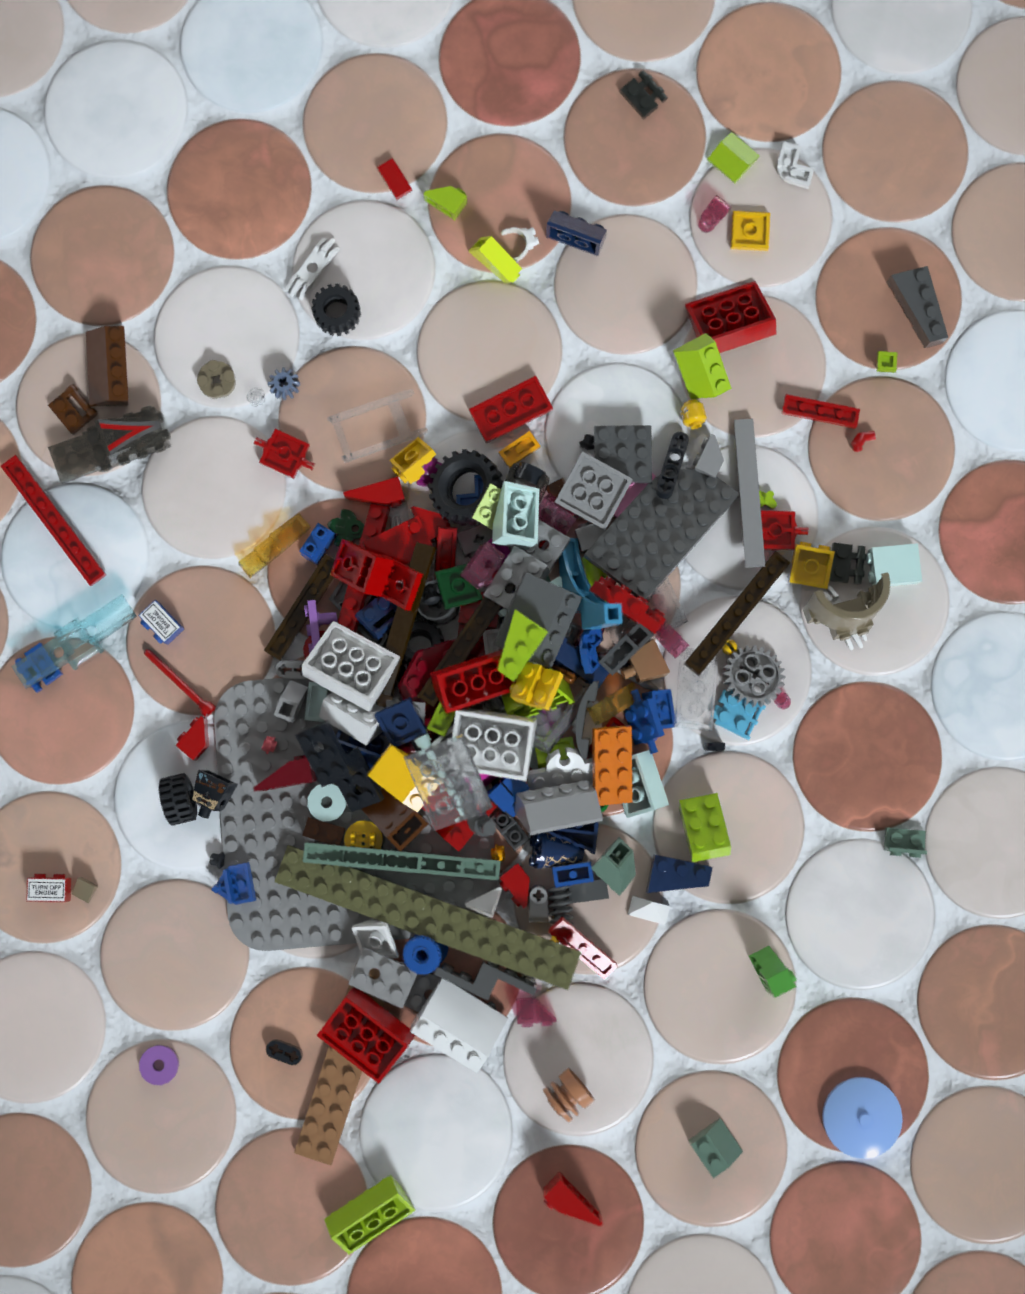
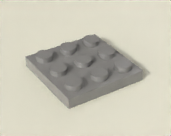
M582 451L554 503L606 530L633 479Z

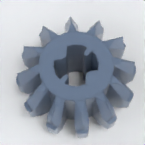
M283 367L281 373L275 369L276 376L270 375L269 377L272 381L268 382V386L272 387L270 389L271 394L275 393L277 399L282 396V399L286 400L287 395L291 399L294 398L292 392L298 393L299 390L296 387L301 385L297 381L298 375H293L292 369L286 372V369ZM287 381L288 385H283L284 387H282L281 383Z

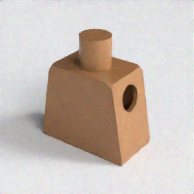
M654 639L645 644L627 662L628 666L620 669L625 680L634 676L637 683L665 677L670 673Z

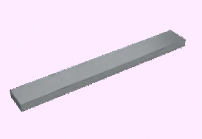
M753 419L734 420L745 568L765 567Z

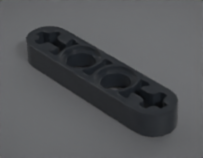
M684 432L673 434L656 487V494L662 499L672 496L689 442V437ZM682 439L680 449L676 448L678 440ZM678 454L680 459L674 461L670 458V455ZM673 470L675 475L669 477L665 474V471ZM665 482L668 483V488L666 492L662 491Z

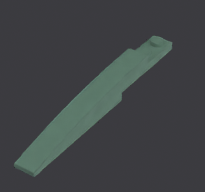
M306 842L303 862L498 881L501 862L499 860Z

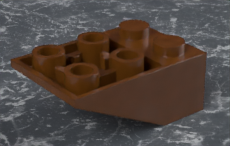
M382 788L381 792L384 799L361 810L401 852L430 823L419 812L406 806Z

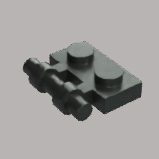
M642 70L638 74L642 81L638 83L633 78L620 89V93L644 120L658 108L655 100L659 98L663 103L668 97L665 95L664 89L661 86L658 87L653 81L654 78ZM648 86L653 93L649 95L644 88Z
M833 543L832 551H835L829 581L848 583L849 576L855 577L854 584L861 585L862 577L865 574L863 566L867 556L865 554L866 547L858 546L857 553H853V545ZM851 559L856 560L855 570L850 569Z

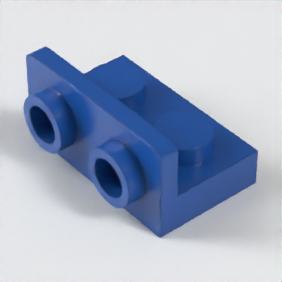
M671 689L642 693V700L653 698L663 729L677 727Z

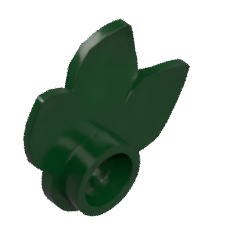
M347 509L341 510V518L332 519L327 524L328 528L337 534L334 541L336 546H340L342 539L353 542L354 539L361 538L364 524L357 520L355 513ZM353 526H358L359 530L353 532L352 528Z

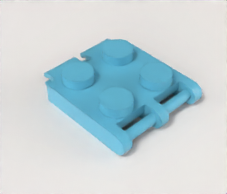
M724 689L718 700L719 703L723 704V707L716 705L710 717L716 720L714 724L749 741L751 731L754 725L758 724L757 719L762 709L765 710L766 706L760 707L758 702L755 707H752L751 702L744 706V700L738 703V696L736 695L732 698L733 691L729 692ZM757 707H759V709H758V711H757V713H756V715H755V717H754V719H753L752 717H753L754 713L756 712ZM749 723H751V725H750V727H749L747 733L744 734L745 731H746L747 728H748Z

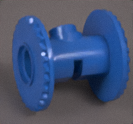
M415 934L404 946L403 960L412 972L421 975L429 974L444 961L449 947L434 941L428 936Z

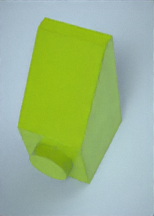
M452 186L427 190L423 193L424 201L453 220H456L467 204L466 193L460 188L455 189Z

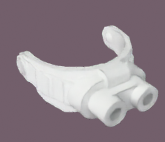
M512 227L501 231V235L509 233L519 234L526 242L525 250L520 256L514 258L516 262L523 259L528 251L533 249V246L539 244L538 238H534L536 234L534 227L529 229L526 227L522 229Z

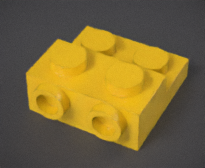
M417 437L389 460L393 465L391 469L404 483L409 482L412 484L425 473L422 466L429 463L436 453L421 438Z
M800 541L799 545L795 544L789 582L828 589L835 551H830V547L824 545L814 548L811 547L812 543Z
M527 662L518 675L516 683L510 687V697L517 703L549 711L564 675L559 671L546 669L539 664Z

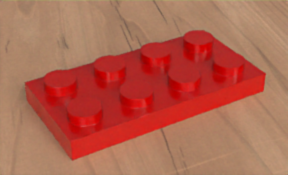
M534 376L470 408L469 412L487 444L552 411L553 407L537 376Z

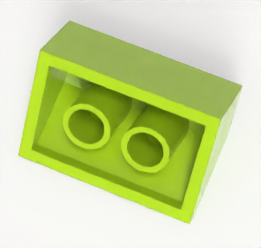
M707 333L673 350L690 399L713 398L732 389L716 342Z

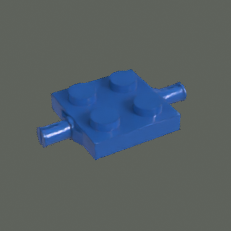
M639 689L633 690L631 694L634 703L623 710L628 725L632 727L634 745L647 743L650 754L657 753L655 741L665 734L653 698L641 700Z

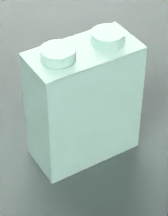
M918 543L872 547L866 553L867 564H870L871 571L868 573V579L872 586L877 584L881 579V574L886 572L890 576V586L922 582Z

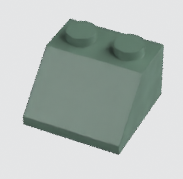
M721 1118L688 1140L713 1179L728 1169L743 1152Z

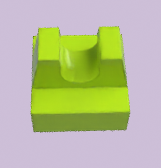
M878 351L876 372L895 373L897 371L898 352Z

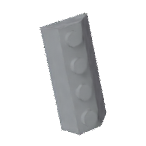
M588 780L516 793L515 814L530 835L603 820L597 792Z

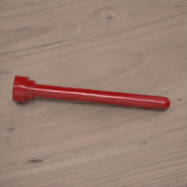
M150 649L144 651V655L199 706L198 709L205 718L212 714L216 706L211 701H204Z

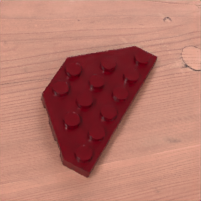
M455 639L447 640L433 647L415 652L398 684L403 700L411 697L413 702H425L417 695L430 678V673L434 672ZM478 641L465 661L477 658L484 643ZM439 700L434 707L425 702L426 728L436 711ZM428 730L427 733L429 734L430 738L432 739V740L430 741L431 744H432V742H433V740L435 739L437 733Z

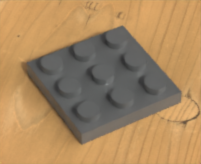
M651 425L594 426V458L632 478L631 483H652Z

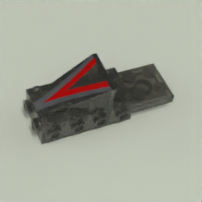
M147 406L135 414L127 413L123 415V418L95 420L96 426L87 428V431L82 432L83 435L48 447L60 482L63 484L96 471L107 472L116 466L127 465L130 461L146 458L149 454L163 452L166 448L171 447L169 441L171 436L168 429L164 427L163 422H165L162 412L158 411L155 407Z

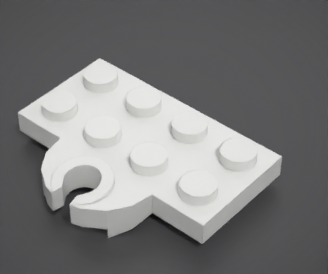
M566 747V754L568 756L566 760H559L561 757L559 749L551 754L548 753L545 768L528 771L527 776L530 790L575 783L582 780H588L593 786L592 758L584 760L577 748Z

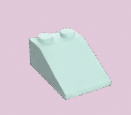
M507 481L503 482L493 522L492 543L509 547L516 546L524 550H528L538 543L539 488Z

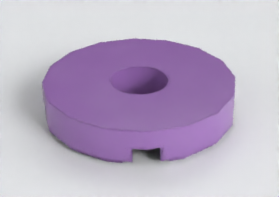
M155 1045L148 1048L142 1054L139 1061L141 1076L153 1085H163L170 1082L178 1072V1056L168 1046ZM156 1060L164 1062L163 1070L155 1068L154 1063Z

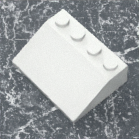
M333 621L302 664V674L311 681L370 712L383 692L400 656Z
M466 707L456 710L448 768L526 781L537 719Z
M441 978L411 1023L410 1028L411 1033L478 1073L495 1045L508 1017L461 987Z

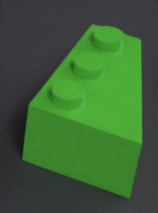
M770 946L749 955L766 992L774 998L796 988L794 982L797 979L793 971L786 968Z

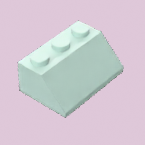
M650 750L632 755V803L622 804L627 818L669 805L653 754H650Z

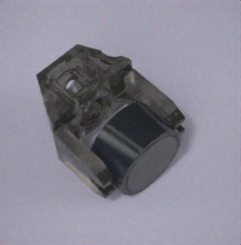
M520 462L519 465L514 463L511 466L505 481L516 483L518 480L528 486L539 488L540 503L549 485L550 478L540 468Z

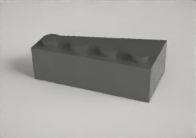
M928 266L891 275L886 283L889 288L891 287L895 294L894 297L904 309L905 316L912 323L913 329L924 348L943 344L947 340L948 334Z

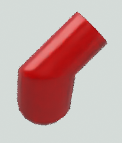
M875 431L856 434L851 442L852 450L860 452L865 441L876 440Z

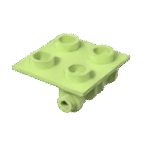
M490 483L472 518L493 530V522L501 489Z

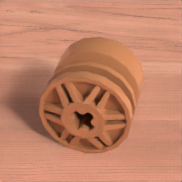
M568 1067L559 1075L562 1085L559 1086L552 1081L550 1084L554 1092L547 1086L543 1089V1092L555 1112L570 1123L573 1117L569 1110L578 1116L579 1112L575 1105L579 1104L586 1109L595 1099L577 1075Z

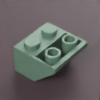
M620 837L605 850L591 867L596 875L619 896L636 876L634 852Z

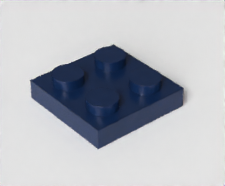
M411 697L380 710L374 715L389 744L395 747L428 732Z

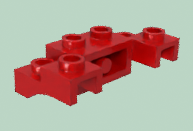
M601 576L598 581L594 582L589 590L590 592L608 603L621 604L622 614L637 624H641L652 633L656 634L658 630L660 631L666 622L663 612L657 608L654 611L650 609L646 599L641 596L636 598L631 594L632 590L622 584L621 587L615 586L617 582L608 576L606 578Z

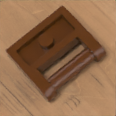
M75 384L68 386L61 395L48 404L49 408L72 435L98 415L95 408H91L78 392ZM71 396L86 412L85 416L82 417L68 399Z

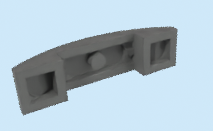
M595 680L585 692L577 713L576 741L582 759H587L590 738L583 737L588 700L596 701L598 680Z

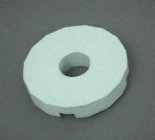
M334 784L324 787L317 785L308 796L307 806L310 813L320 821H333L343 814L346 808V801L338 786ZM324 797L332 799V805L329 808H325L322 805Z

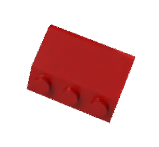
M480 792L484 809L487 815L490 816L497 806ZM466 794L459 795V798H460L461 801H462V797H463V796H466ZM454 803L446 807L430 825L458 851L474 835V832L468 826L467 820L461 818Z

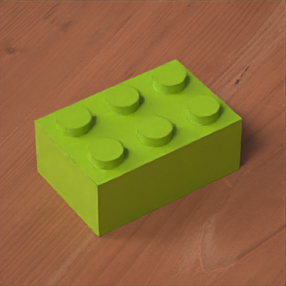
M718 793L679 800V811L692 862L730 855L731 843Z

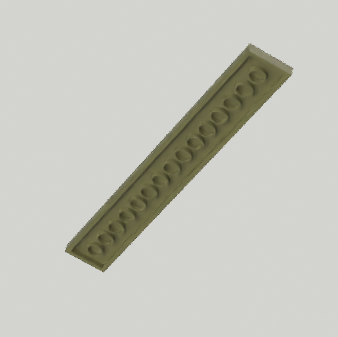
M287 845L274 882L411 933L428 936L438 943L569 990L581 951L351 867L303 862L304 850Z

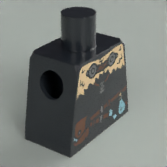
M198 770L192 795V801L201 805L198 815L208 819L211 811L224 810L238 784L210 770Z

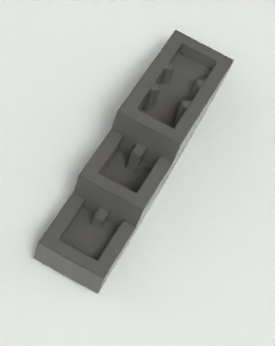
M636 624L599 663L613 676L655 634L641 624Z

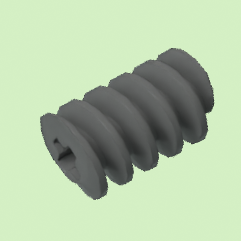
M571 885L562 887L552 886V888L547 889V892L553 893L552 896L548 897V900L553 901L548 907L554 909V911L549 913L550 916L554 917L549 923L555 924L561 917L567 921L573 918V915L568 914V912L573 910V907L567 906L572 903V899L567 898L572 892L566 890Z

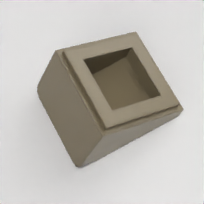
M78 877L72 895L89 903L98 886L83 877Z

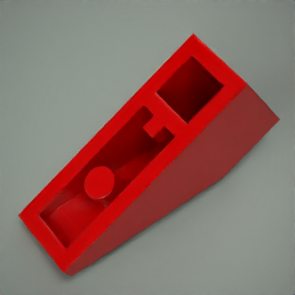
M399 477L343 492L347 500L387 507L391 506V508L402 506V503L406 502Z

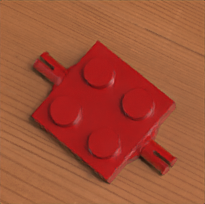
M278 429L274 430L272 436L267 441L258 437L254 440V445L263 448V455L259 463L292 479H295L298 470L302 466L313 470V467H315V463L306 460V453L310 444Z
M761 510L764 549L794 550L796 536L808 535V527H797L795 511Z

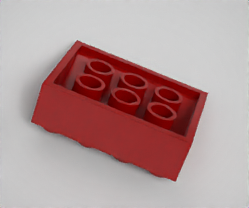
M756 281L685 304L696 338L707 333L715 340L719 353L777 335L776 318Z
M353 987L316 1036L379 1084L416 1035L411 1033V1029L368 995L360 989Z

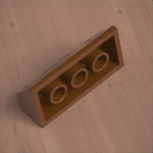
M103 326L86 331L90 406H128L124 326Z

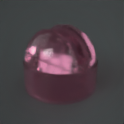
M784 692L779 695L777 694V698L774 700L776 706L782 710L789 708L791 699L788 694Z

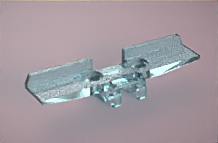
M121 594L80 621L79 618H76L54 632V639L11 667L25 689L57 671L67 663L74 670H77L80 664L95 654L104 652L99 642L109 637L137 616L123 594ZM89 626L96 627V634L94 636H90L87 628ZM84 643L94 645V647L79 657L72 658L71 655L75 653L74 650ZM58 647H62L64 650V654L60 658L54 655V651Z

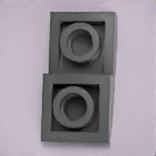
M500 810L491 817L498 831L514 851L530 840L508 813Z

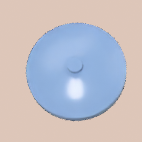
M854 1077L839 1083L829 1093L824 1103L822 1120L828 1138L841 1152L851 1157L867 1159L885 1153L894 1145L902 1128V1110L896 1096L884 1084L867 1077Z

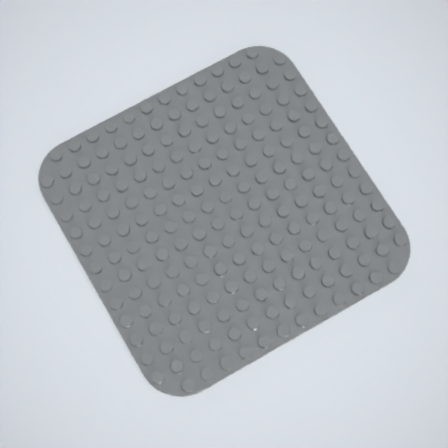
M273 678L238 683L222 695L217 703L214 714L218 775L238 784L226 807L220 811L223 853L225 854L224 869H227L228 866L249 862L256 901L238 905L230 904L227 900L228 921L234 935L244 945L260 951L357 943L351 927L373 919L274 882L287 845L304 850L305 842L328 844L302 836L307 818L316 819L310 813L307 805L311 790L320 785L318 779L317 782L256 792L253 787L288 761L294 760V756L305 755L295 735L323 723L304 720L308 690L295 723L273 715L289 681L291 680L308 687L309 682H313L308 678ZM397 681L394 690V697H400L401 701H403L398 689L399 683ZM455 718L453 719V722L450 727L454 725ZM331 725L336 735L339 729ZM437 734L433 742L437 740L441 735ZM266 736H274L275 741H277L274 752L269 751L266 754L265 751L261 750ZM416 739L411 740L415 750L421 749L420 747H417L415 743ZM317 742L319 748L324 749L323 744ZM449 762L441 764L452 783V779L457 777L459 773L465 772L448 768ZM356 784V788L362 792L361 786ZM489 784L482 790L479 787V791L489 799L486 795L489 791ZM330 797L322 799L323 807L329 808L332 805ZM346 803V808L338 819L324 822L346 828L340 845L345 846L344 837L350 825L357 821H372L361 809L351 812ZM446 807L429 811L420 809L418 812L430 824L402 850L406 852L492 860L491 848H494L493 835L481 837L474 833L464 847L458 851L430 826ZM382 833L383 843L381 849L399 851ZM351 867L485 917L488 916L467 908L465 903L498 887L497 880ZM388 924L393 940L410 939L415 935Z

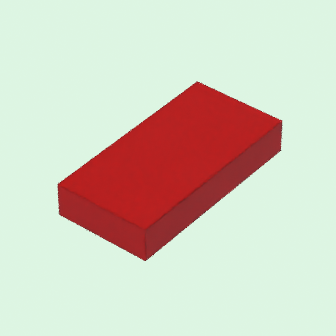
M393 158L377 167L378 172L396 200L412 191L411 186Z

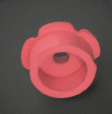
M266 736L261 748L266 754L269 751L274 752L277 745L275 737Z

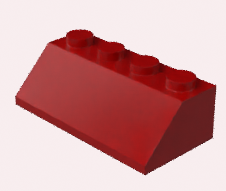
M502 649L430 673L435 693L445 713H450L510 692L511 685L515 684L517 679L512 681L498 671L503 653Z

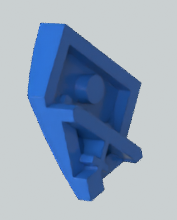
M250 863L228 866L227 869L223 870V874L211 890L224 897L230 904L238 905L256 901Z

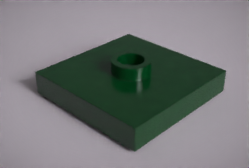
M472 562L434 572L445 610L483 600Z

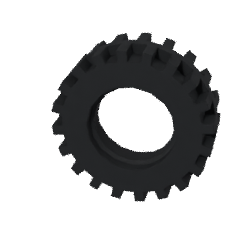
M462 449L460 454L457 451H453V457L451 458L444 456L442 458L444 463L441 466L438 463L435 465L438 470L436 474L431 473L430 475L433 483L428 484V488L432 491L429 494V498L434 502L432 504L433 507L451 522L458 523L461 526H466V523L474 526L477 520L473 519L472 516L488 486L491 483L501 489L504 481L501 480L503 475L497 469V466L485 455H481L475 450L469 452L467 449ZM469 472L480 475L484 484L480 497L469 505L456 503L453 499L452 491L457 479Z

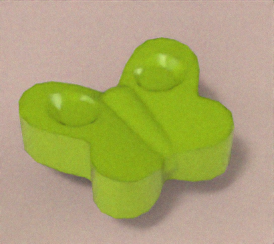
M759 491L760 508L767 506L770 509H775L777 503L773 498L774 492L768 491L765 493L764 491Z

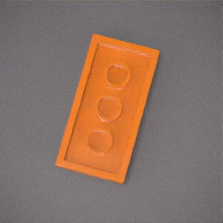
M630 725L592 728L593 787L597 792L600 806L632 803V727Z

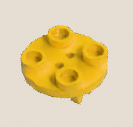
M366 820L357 821L347 829L344 843L345 846L381 849L383 843L382 832L373 822Z

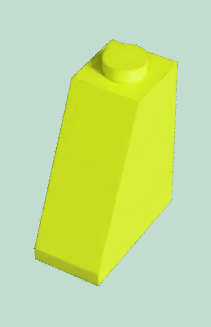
M492 236L480 237L468 250L471 255L504 283H513L520 276L519 272L522 268Z

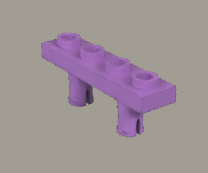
M310 600L308 605H304L305 616L310 619V624L306 625L307 635L312 637V643L309 644V653H311L320 640V625L331 624L333 621L337 622L336 612L320 614L317 612L316 600Z

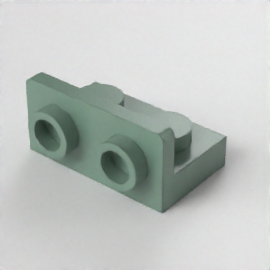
M885 827L884 851H890V855L902 856L903 852L909 853V857L921 858V854H927L925 850L926 831Z

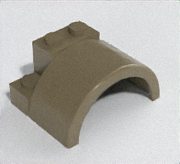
M889 573L881 574V579L877 584L869 587V591L864 592L861 590L857 594L856 599L832 604L822 590L814 592L803 609L807 623H822L829 627L833 640L840 639V641L851 638V635L854 634L862 636L869 633V630L874 625L873 618L885 605L889 597L891 587Z

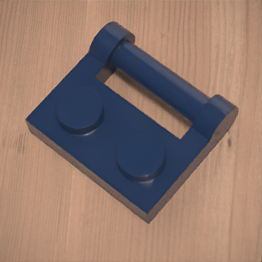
M378 596L357 612L355 617L374 639L379 640L383 637L382 634L391 628L397 605ZM392 612L394 614L392 618L379 628L374 627L376 623Z

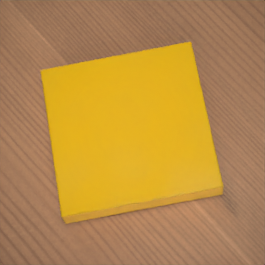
M733 211L731 249L768 251L770 213Z

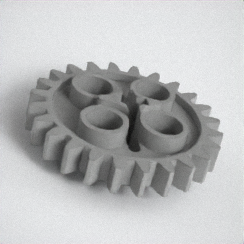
M747 645L744 651L739 648L737 653L733 652L731 654L732 658L727 659L726 662L728 664L723 667L727 672H724L722 676L728 679L723 684H729L726 691L732 690L733 694L731 697L733 698L737 695L738 703L744 700V706L751 702L752 707H755L758 702V705L762 707L764 702L768 705L771 699L775 700L777 698L776 694L779 695L782 692L780 688L785 684L781 681L786 676L780 674L785 669L778 667L782 662H775L777 655L771 657V650L765 653L764 647H761L758 651L756 645L750 650ZM747 660H751L754 663V667L749 666ZM763 670L768 671L771 677L765 676ZM737 675L743 676L745 682H740ZM754 686H759L761 693L756 692Z

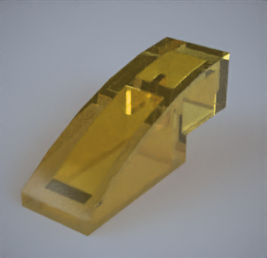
M633 682L587 708L595 725L602 724L633 705L634 700L631 691L637 689Z

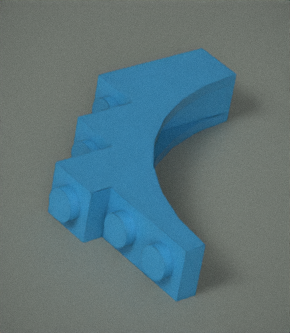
M570 538V542L559 557V573L562 578L563 589L582 597L576 613H581L582 630L603 629L623 624L621 604L605 602L599 596L589 591L591 585L586 578L582 566L578 538Z

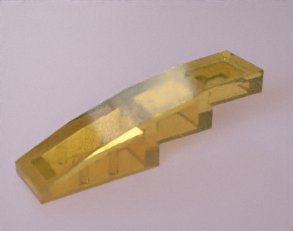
M299 513L269 534V537L241 559L238 565L250 578L295 543L311 526Z

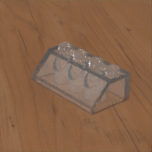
M683 647L680 652L674 727L713 731L719 655H716L704 671L697 676L684 665L695 648Z

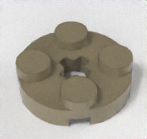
M211 360L198 373L197 383L200 390L209 398L227 397L236 386L234 371L225 362ZM219 375L221 382L213 384L212 378Z

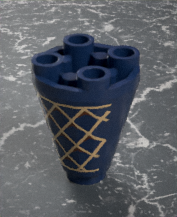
M546 832L531 835L530 837L532 854L529 856V866H533L535 869L567 865L583 860L584 849L574 846L564 839H559Z

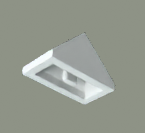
M632 896L627 915L665 925L670 906Z

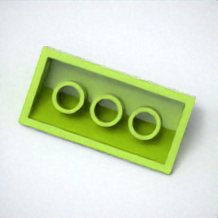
M389 1175L337 1211L332 1212L324 1221L331 1239L350 1255L413 1213L415 1208L400 1184Z

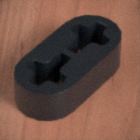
M278 1039L270 1041L266 1046V1053L269 1057L289 1065H297L303 1057L302 1050L299 1047ZM278 1044V1049L283 1050V1053L279 1051L275 1054L272 1053L273 1049L270 1046ZM293 1051H296V1055L299 1057L295 1058L294 1061L290 1060L291 1056L285 1053H292Z

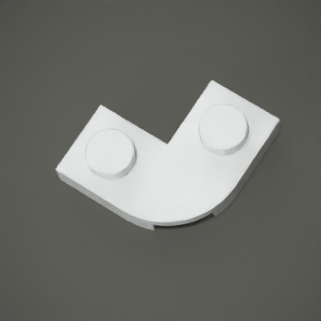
M784 141L777 161L778 174L785 182L808 189L814 169L797 164L802 146Z

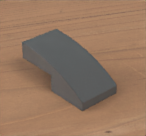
M602 879L571 885L568 888V891L572 892L569 895L572 903L609 898L607 884Z

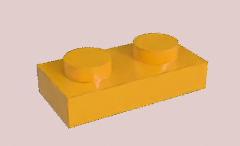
M528 431L498 453L510 469L539 449L540 445L532 433Z

